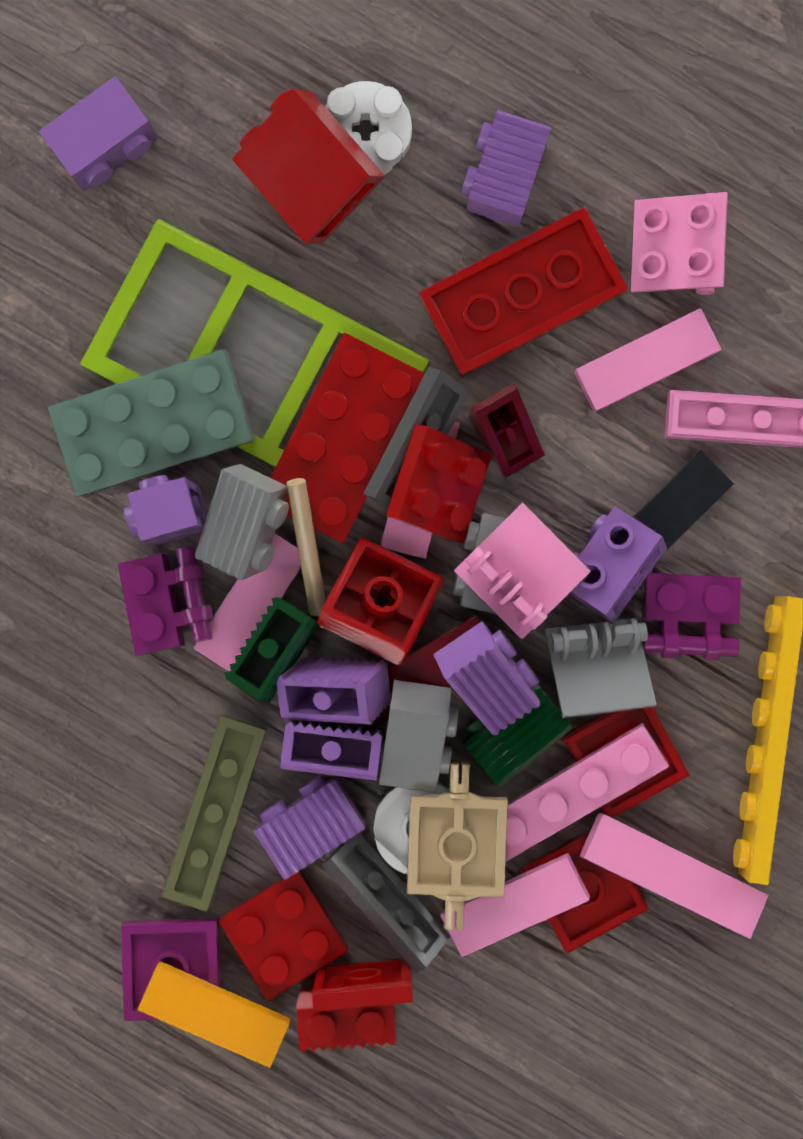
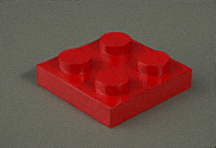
M415 424L386 516L449 541L464 544L492 455L429 426Z
M299 870L286 880L282 877L218 919L219 924L267 1001L347 952L349 947L302 870Z

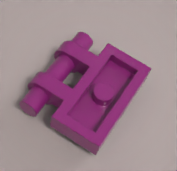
M194 546L176 549L179 567L174 570L170 569L168 555L162 553L118 564L135 656H143L186 646L182 627L191 626L194 643L213 639L209 621L213 620L211 605H206L201 582L202 579H205L203 564H198L195 558ZM183 585L187 609L179 612L174 586Z
M649 573L644 580L642 620H661L660 634H648L647 641L642 642L644 652L660 653L661 658L676 659L678 654L702 655L704 660L716 661L720 659V656L737 657L740 648L739 639L721 637L720 624H739L741 577ZM678 621L702 622V636L679 635Z

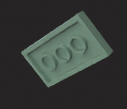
M224 349L48 407L76 497L95 493L255 441L228 351Z

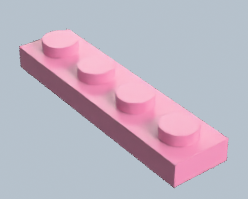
M641 723L509 801L507 806L505 862L668 768V762L645 725Z

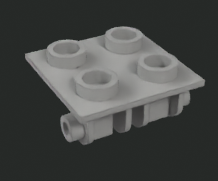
M636 618L616 620L613 624L607 621L547 628L544 630L562 718L657 706L642 642L648 639V631L644 622L637 623Z

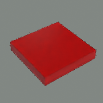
M653 707L602 713L569 731L562 737L574 762H577L643 723L669 765L668 768L599 807L603 814L611 818L690 776Z
M591 829L520 867L521 871L525 873L569 853L590 898L589 901L548 919L566 954L649 910L635 883L580 857Z
M403 958L325 965L318 969L312 990L313 1012L413 1002L412 969Z

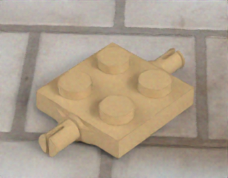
M461 762L460 781L459 763H450V791L437 795L410 794L407 894L433 895L445 900L444 929L453 930V914L456 911V931L464 929L465 901L477 897H504L508 800L506 797H485L469 792L471 764Z

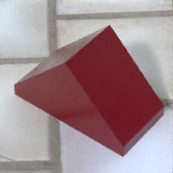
M514 384L471 408L468 418L489 454L492 455L493 461L504 478L545 456L518 388Z

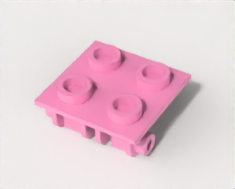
M728 192L634 201L632 293L696 289V294L711 295L715 293L716 287H724Z
M524 503L520 504L454 570L521 639L532 629L535 630L548 617L547 614L591 572Z

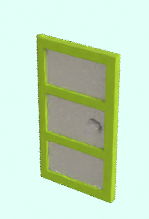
M158 219L153 224L151 232L80 365L118 384L222 349L227 350L255 438L254 442L237 448L276 467L344 332L424 373L429 367L430 360L173 225Z

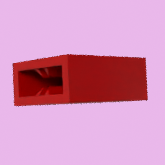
M293 88L283 92L274 100L270 107L272 113L261 126L253 127L242 137L240 141L242 148L232 160L305 244L324 243L386 176L313 92Z

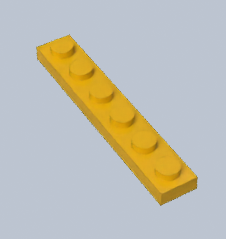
M790 596L774 597V604L768 606L765 614L764 628L765 632L770 634L768 649L762 652L758 664L759 679H763L761 698H756L752 709V724L757 726L755 745H750L746 754V771L751 773L749 790L748 792H743L739 806L740 819L744 820L742 839L736 840L733 850V863L738 868L737 873L749 883L763 885L769 884L803 630V598Z

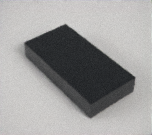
M701 450L633 518L661 535L667 549H669L734 483Z

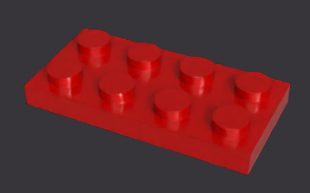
M584 206L425 288L418 293V297L460 377L463 378L625 294L628 287Z
M345 332L270 477L286 486L289 480L305 479L314 530L342 544L345 543L368 497L363 493L425 375L424 372ZM287 494V500L285 501L289 503V511L287 516L292 518L289 495Z

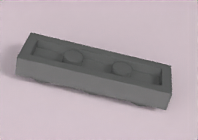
M428 367L363 494L388 508L415 424L429 426L448 435L470 391L442 370Z
M360 833L342 843L322 864V867L416 973L427 968L451 937L414 894H407V886Z

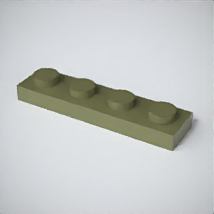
M224 714L220 716L162 898L205 912L209 910L267 728Z

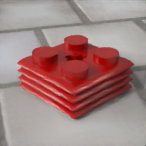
M360 538L324 603L317 623L319 626L396 665H402L444 583V578L366 538ZM379 595L388 599L384 607L374 603Z

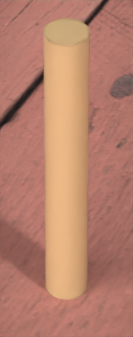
M297 478L289 480L286 484L308 610L311 616H319L326 598L306 480Z

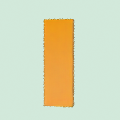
M161 961L157 964L137 1009L268 1068H271L291 1020L287 1016Z

